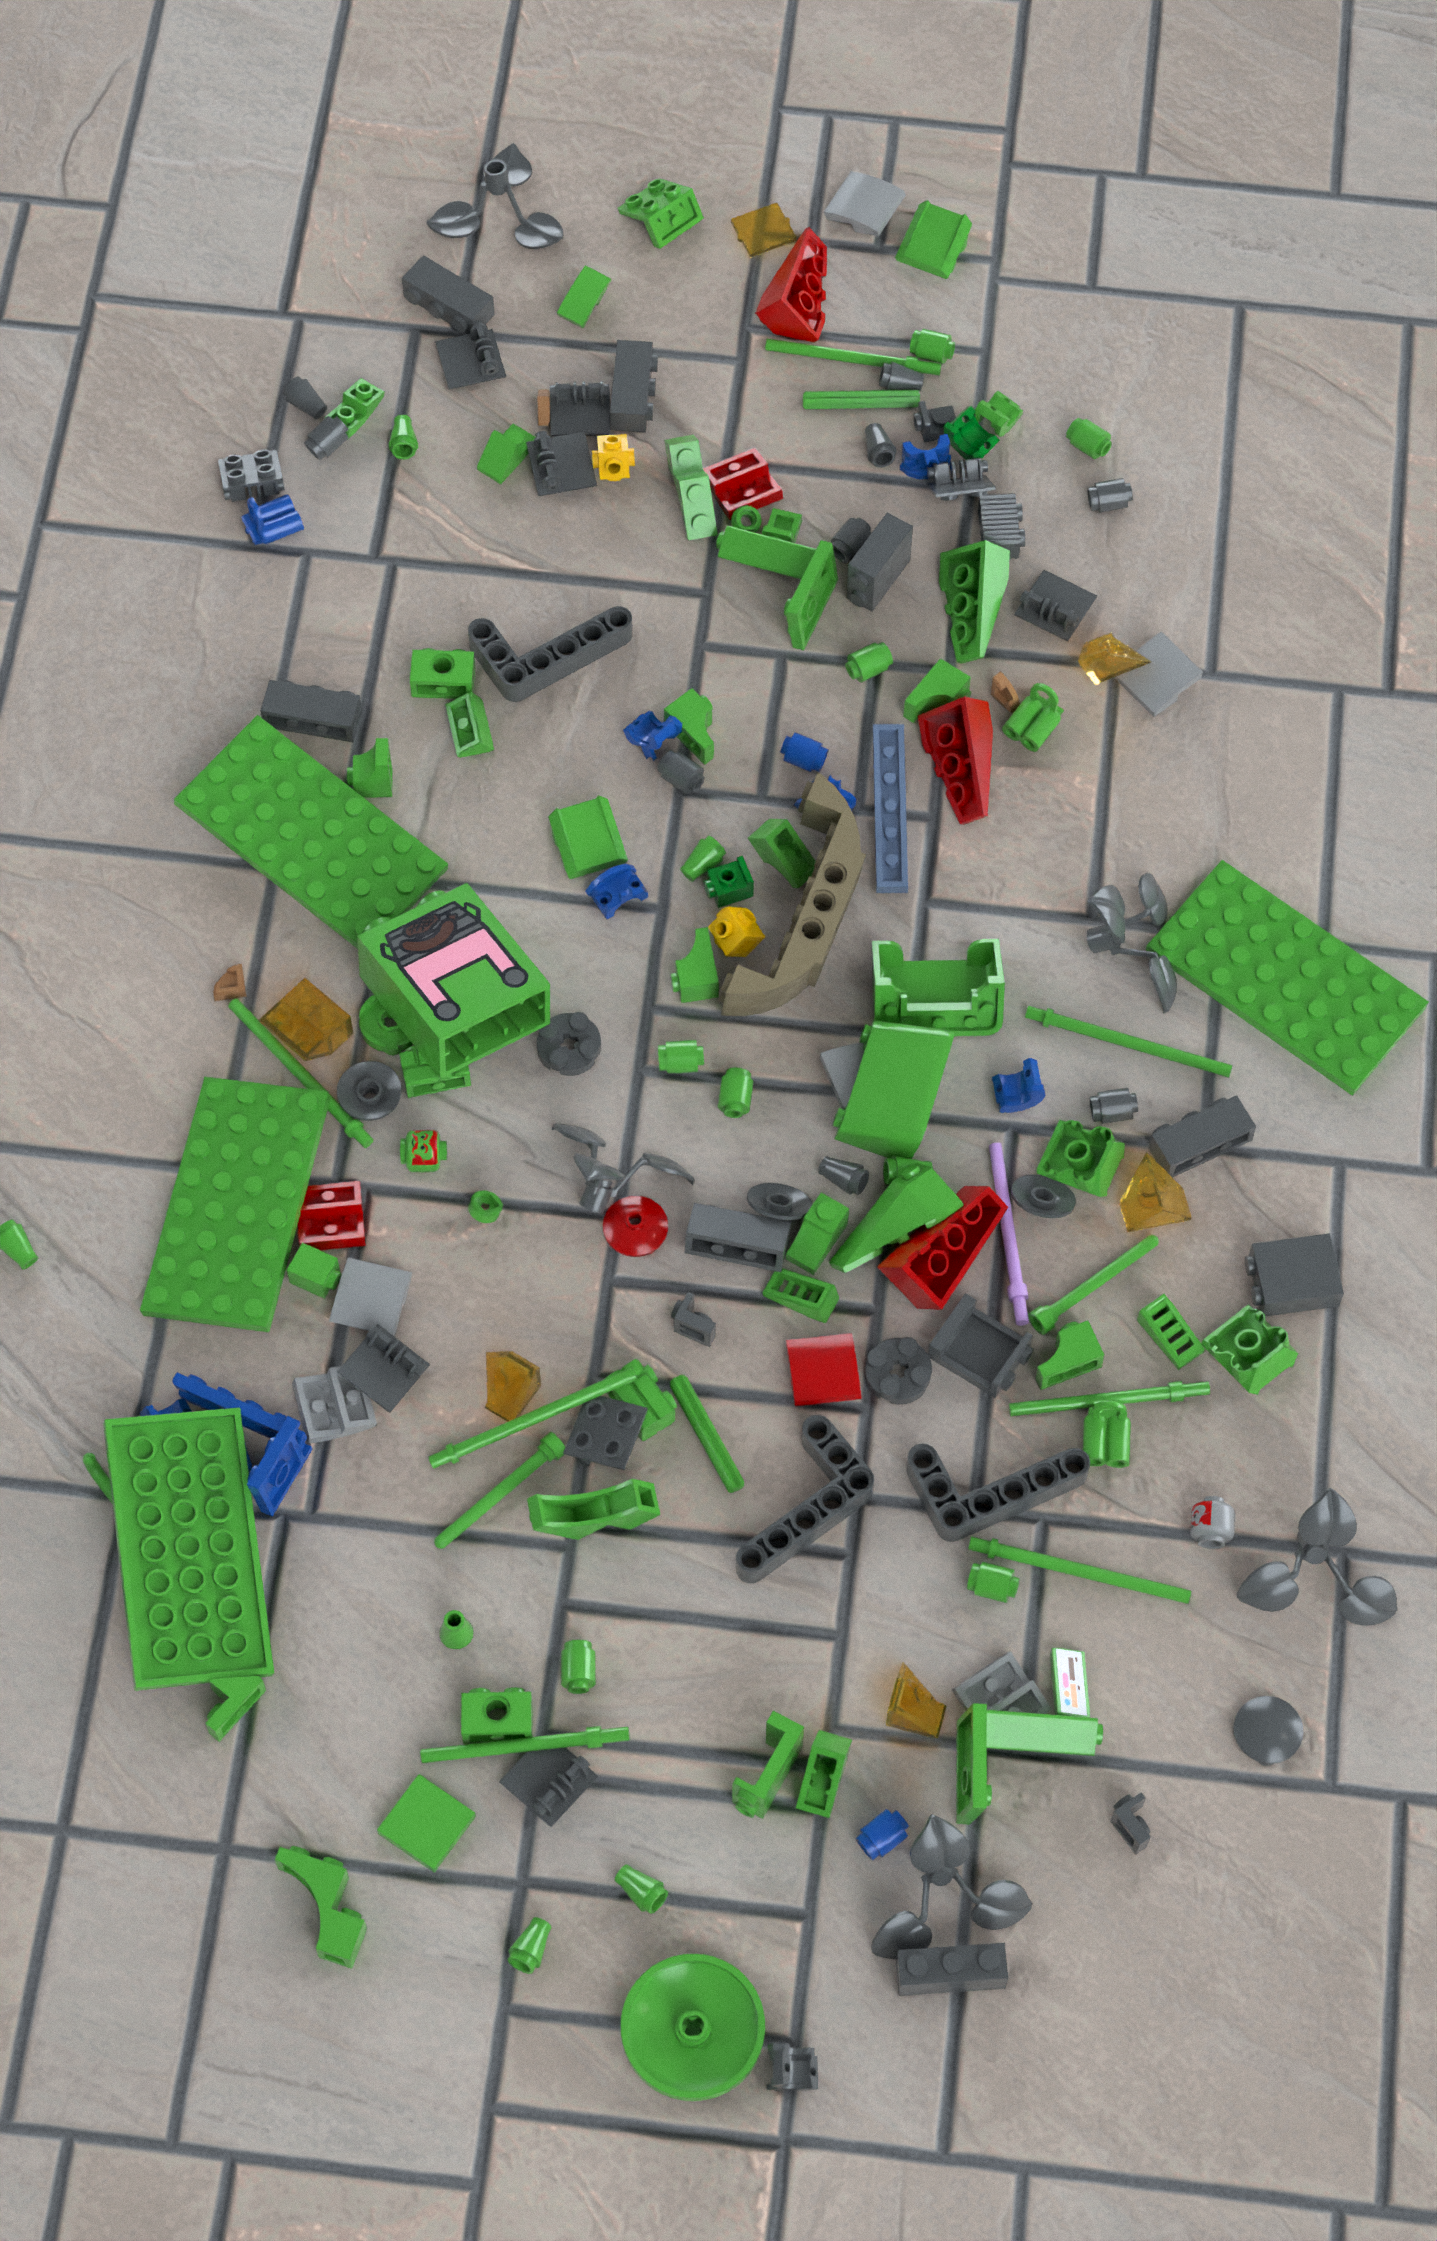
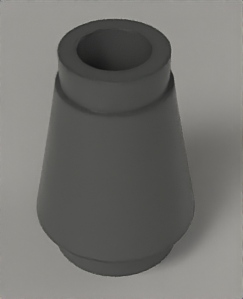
M892 361L890 364L883 363L879 386L885 387V390L921 391L924 374Z
M297 376L284 388L283 394L287 397L286 401L314 419H319L326 412L327 405L324 404L307 379Z
M879 423L868 425L865 429L868 460L876 467L889 466L895 460L896 447Z
M828 1156L824 1157L818 1170L820 1175L849 1195L853 1193L861 1194L869 1180V1171L865 1170L862 1164Z

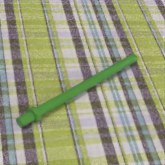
M236 998L229 1003V1009L307 1089L327 1091L239 999ZM330 1095L328 1111L345 1128V1134L349 1138L354 1137L363 1148L369 1147L374 1139L363 1129L364 1124L359 1119H354L348 1115Z
M1028 1006L1025 1018L1043 1023L1042 1026L1047 1028L1052 1025L1228 1078L1233 1065L1056 1014L1054 1009L1047 1008L1046 1011Z
M633 1367L456 1445H453V1443L445 1445L446 1449L428 1456L433 1469L451 1461L453 1464L460 1461L459 1458L622 1387L638 1378Z
M971 1536L968 1550L988 1554L987 1558L994 1559L996 1556L1189 1604L1191 1590L998 1543L999 1539L995 1538L988 1541Z

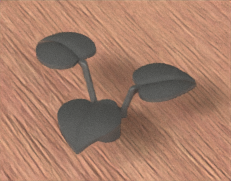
M514 143L506 147L484 165L485 182L481 183L479 200L474 210L469 203L454 201L442 206L432 218L427 220L428 227L439 235L449 238L467 237L480 228V220L477 215L481 213L486 191H490L491 194L496 196L507 192L517 218L522 224L515 229V239L521 246L528 249L545 248L558 243L564 236L560 223L549 214L536 212L531 214L527 220L522 216L511 186H519L528 181L532 175V167Z
M1151 873L1143 874L1140 877L1138 887L1145 910L1125 920L1123 917L1125 914V904L1119 890L1114 885L1101 887L1088 899V902L1098 911L1105 924L1088 929L1087 942L1090 950L1093 953L1110 950L1112 955L1126 954L1149 957L1150 974L1159 995L1163 1013H1167L1177 993L1176 975L1168 958L1165 955L1158 957L1156 952L1120 948L1121 943L1125 942V926L1149 915L1155 926L1162 925L1166 921L1168 907L1162 889Z
M562 1123L553 1124L552 1130H557L572 1140L587 1144L591 1149V1157L575 1153L573 1157L586 1180L585 1185H587L579 1204L588 1210L603 1214L610 1197L616 1198L619 1190L644 1165L684 1176L692 1185L695 1182V1179L677 1162L651 1153H643L642 1157L623 1175L619 1170L596 1160L598 1146H606V1142L599 1135L579 1126ZM612 1180H619L615 1187L612 1188Z
M1328 1488L1323 1496L1310 1506L1300 1518L1298 1524L1299 1532L1297 1534L1300 1550L1295 1552L1296 1560L1293 1571L1290 1573L1287 1564L1281 1561L1266 1563L1253 1571L1244 1580L1236 1594L1239 1601L1257 1609L1270 1612L1283 1610L1290 1606L1298 1596L1299 1588L1293 1579L1299 1575L1302 1560L1311 1564H1320L1326 1561L1343 1590L1348 1593L1338 1603L1339 1610L1346 1620L1357 1625H1376L1390 1619L1398 1611L1396 1592L1389 1581L1379 1576H1366L1356 1581L1352 1589L1331 1559L1328 1549L1329 1544L1338 1547L1344 1546L1354 1538L1357 1531V1522L1351 1507L1332 1488Z
M931 1814L924 1829L916 1838L910 1850V1859L913 1866L925 1872L921 1877L923 1882L921 1915L917 1918L913 1912L903 1911L891 1916L876 1933L872 1941L871 1951L879 1957L896 1959L897 1950L928 1948L932 1940V1931L924 1923L928 1918L930 1883L944 1886L950 1883L952 1878L955 1879L968 1898L976 1904L971 1911L973 1922L982 1928L990 1930L1007 1928L1019 1922L1031 1910L1033 1903L1021 1885L1009 1880L992 1882L982 1890L980 1897L976 1896L959 1875L957 1868H954L966 1862L970 1853L968 1840L954 1825Z

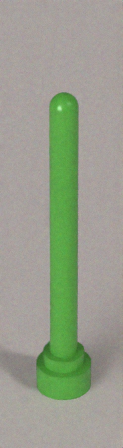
M1149 1235L1051 1306H1038L1028 1313V1318L1033 1328L1041 1335H1045L1055 1328L1058 1316L1154 1249L1159 1243L1158 1237Z
M551 1431L540 1440L541 1444L537 1447L538 1451L440 1533L434 1540L435 1546L439 1549L445 1548L546 1461L551 1462L554 1459L558 1461L565 1455L563 1454L565 1450L563 1442Z

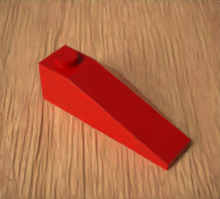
M810 227L804 229L764 291L755 314L773 334L814 343L819 340L825 324V313L821 311V302L826 300V291L822 289V278L827 275V246Z
M965 696L918 715L922 745L926 754L931 755L936 765L934 771L937 777L942 778L947 788L946 796L959 823L965 825L988 816L993 741L989 702Z

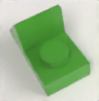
M514 423L504 434L494 430L479 460L477 470L497 483L502 484L529 454L526 442L533 441L536 437Z
M259 1676L209 1680L212 1691L225 1701L223 1704H216L207 1715L208 1721L205 1723L209 1734L220 1742L266 1691L264 1682Z

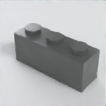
M424 255L402 277L403 294L410 303L418 304L428 310L433 317L441 318L448 322L458 332L471 334L470 330L474 322L482 321L486 325L495 315L493 296Z
M617 340L610 406V430L646 432L647 421H653L654 403H649V397L655 396L656 378H651L652 372H657L658 354H653V342Z
M269 680L260 712L262 719L278 730L354 743L362 714L360 695H355L350 691L343 690L338 692L316 685L304 686L287 680Z
M1237 1095L1229 1099L1220 1098L1214 1101L1209 1108L1199 1113L1198 1111H1192L1186 1114L1181 1121L1171 1126L1164 1124L1155 1129L1151 1135L1148 1149L1168 1180L1252 1141L1256 1125Z
M694 1203L686 1231L684 1253L781 1272L789 1244L791 1222L749 1214L743 1211L719 1208L713 1205Z
M1005 1943L897 1950L896 1970L899 1996L1006 1989L1008 1969Z

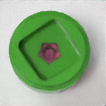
M482 1190L472 1195L468 1204V1211L475 1220L482 1223H492L498 1219L503 1204L496 1194Z

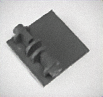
M476 321L472 324L471 334L435 341L449 390L506 377L493 329L488 330L487 325L483 324L482 321Z
M582 381L580 386H577L576 382H573V386L570 383L559 384V382H556V385H550L551 437L584 431L586 436L610 435L609 384H603V381H600V383H588L586 385L585 381Z
M539 431L535 434L536 438L533 441L526 442L538 497L597 486L585 431L556 437L547 435L546 431Z
M264 449L254 454L242 456L234 454L227 456L225 459L218 460L225 500L231 499L232 502L246 500L244 487L248 488L249 498H251L250 486L255 485L258 497H261L259 486L261 484L264 496L277 495L279 491L285 490L277 450L270 451Z
M981 458L965 460L967 477H965L964 462L959 460L960 478H956L955 463L950 461L951 479L949 477L948 462L939 463V465L933 463L932 467H927L928 479H933L932 482H927V486L935 497H940V500L944 501L955 500L959 494L970 493L972 497L985 496L988 494V491L996 490V487L989 478L983 475V472H988L987 460H981Z
M1043 570L1029 592L1025 590L1020 598L1022 603L1014 615L1069 641L1096 600L1097 595Z
M377 1324L369 1330L366 1335L367 1337L337 1373L387 1412L391 1413L430 1364Z
M599 1396L583 1403L563 1454L578 1458L577 1462L585 1466H590V1463L594 1462L625 1470L648 1408L604 1396Z
M546 1731L542 1736L551 1734ZM556 1748L526 1752L499 1783L551 1828L598 1778V1775L589 1768L590 1764L584 1757L579 1756L577 1758L567 1748Z

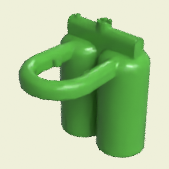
M1043 683L1034 684L1030 690V696L1021 702L1003 725V733L1011 740H1020L1022 745L1028 750L1038 751L1059 724L1061 715L1064 712V709L1058 706L1059 699L1056 692ZM1038 690L1045 692L1050 698H1043L1038 694Z
M1101 1401L1093 1407H1088V1415L1084 1418L1083 1451L1089 1456L1090 1466L1106 1464L1114 1468H1124L1130 1465L1131 1422L1127 1417V1409L1124 1404L1117 1401Z

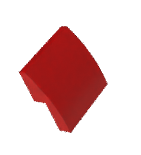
M756 448L703 468L709 476L711 492L729 520H731L734 511L741 506L747 505L757 510L784 499L781 487L769 473L768 463Z
M360 1181L308 1186L298 1221L299 1247L302 1243H305L321 1251L366 1246Z
M852 1333L786 1340L795 1406L862 1399Z

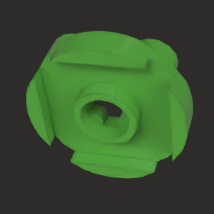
M372 995L364 1002L360 1009L359 1028L362 1038L370 1047L392 1056L398 1055L402 1050L407 1049L413 1044L398 1025L393 1027L385 1026L384 1018L392 1019V1017L375 995Z

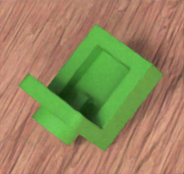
M773 508L767 526H763L762 535L795 543L802 523V514Z

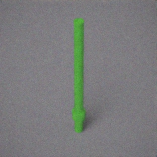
M768 338L765 345V350L877 367H882L883 363L890 364L892 361L918 373L938 376L941 373L942 364L919 361V357L907 356L905 359Z
M1176 1381L1168 1382L1167 1386L1016 1402L1009 1403L1010 1417L1084 1409L1093 1407L1101 1401H1117L1122 1404L1169 1399L1170 1402L1184 1401V1397L1210 1395V1385L1208 1381L1188 1384Z
M601 1726L586 1727V1731L427 1748L420 1751L421 1762L429 1763L588 1745V1748L603 1747V1743L629 1741L630 1731L629 1726L601 1729Z

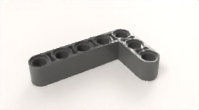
M612 607L520 657H517L493 622L486 618H478L472 621L468 627L469 647L502 696L508 701L518 702L629 643L633 637L632 614L625 607Z
M812 1415L804 1421L802 1426V1446L831 1482L740 1547L736 1554V1573L743 1582L756 1583L761 1581L864 1506L872 1498L874 1474L825 1416ZM818 1430L823 1432L825 1436L821 1439H814L809 1436V1433ZM839 1455L845 1458L846 1461L843 1464H834L829 1459ZM854 1481H863L867 1487L857 1490L850 1484ZM828 1500H835L841 1506L837 1509H828L824 1506V1503ZM807 1519L814 1525L809 1529H803L797 1525V1522ZM774 1539H782L787 1545L777 1549L772 1547L770 1542ZM753 1558L759 1561L760 1564L755 1568H747L743 1565V1562L746 1559Z
M917 1444L911 1448L908 1453L906 1471L938 1535L945 1541L955 1542L1082 1486L1087 1480L1090 1459L1087 1453L1079 1448L1067 1449L963 1496H960L937 1451L928 1444ZM924 1459L931 1465L927 1468H919L914 1462ZM1077 1464L1082 1471L1077 1473L1070 1472L1066 1465ZM1046 1477L1052 1484L1041 1486L1035 1479ZM933 1488H940L946 1494L943 1497H934L929 1491ZM1014 1490L1019 1492L1022 1497L1016 1500L1010 1499L1005 1495V1492ZM981 1503L986 1504L991 1508V1511L980 1513L974 1506ZM955 1517L961 1524L952 1527L947 1525L944 1519Z

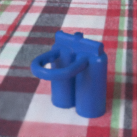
M288 494L259 506L254 498L251 497L247 500L248 513L241 516L246 526L245 532L250 534L255 545L260 543L269 544L304 530L298 511L295 510Z

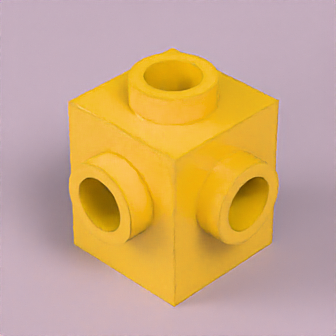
M627 434L597 436L598 450H592L593 469L599 468L600 480L619 481L622 478H630L629 466H635L634 448H628Z
M725 907L716 914V919L708 926L714 936L715 944L727 957H747L765 938V935L756 923L755 915L747 908Z

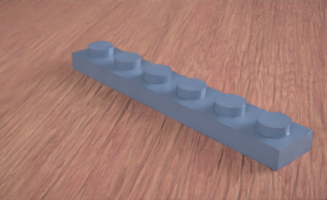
M873 724L876 893H908L904 724Z

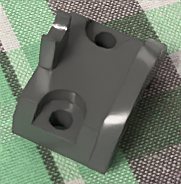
M771 2043L768 2045V2054L770 2055V2060L773 2061V2078H771V2084H767V2090L810 2091L818 2089V2056H815V2048H790L788 2043Z

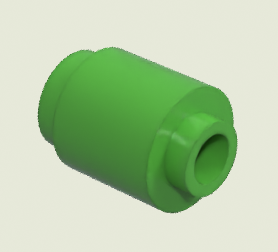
M928 329L914 331L910 343V353L916 354V357L941 364H945L947 359H952L955 351V342H952L951 335Z
M1075 419L1066 433V438L1070 440L1071 445L1093 459H1097L1100 456L1104 457L1112 446L1110 441L1111 434L1088 419Z
M874 642L849 654L845 667L853 680L857 679L862 683L887 671L888 666L893 664V657L884 642L879 644Z
M696 1040L666 1041V1045H658L659 1071L667 1070L668 1074L698 1072V1066L704 1065L703 1046H697Z
M737 1067L729 1068L726 1070V1074L722 1076L718 1108L727 1117L740 1118L750 1111L754 1081L748 1070Z
M982 1562L981 1565L973 1563L968 1578L967 1590L974 1591V1595L1007 1603L1009 1597H1016L1020 1578L1014 1577V1569L987 1562Z
M568 1641L564 1644V1650L561 1651V1685L567 1688L570 1693L584 1694L589 1691V1688L596 1685V1655L592 1649V1643L589 1641Z

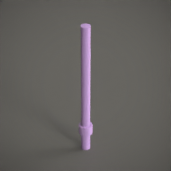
M992 1143L989 1145L995 1191L1008 1206L1000 1220L1010 1285L1007 1287L1008 1298L1013 1303L1016 1325L1023 1326L1029 1323L1026 1300L1029 1298L1027 1285L1022 1280L1002 1144Z

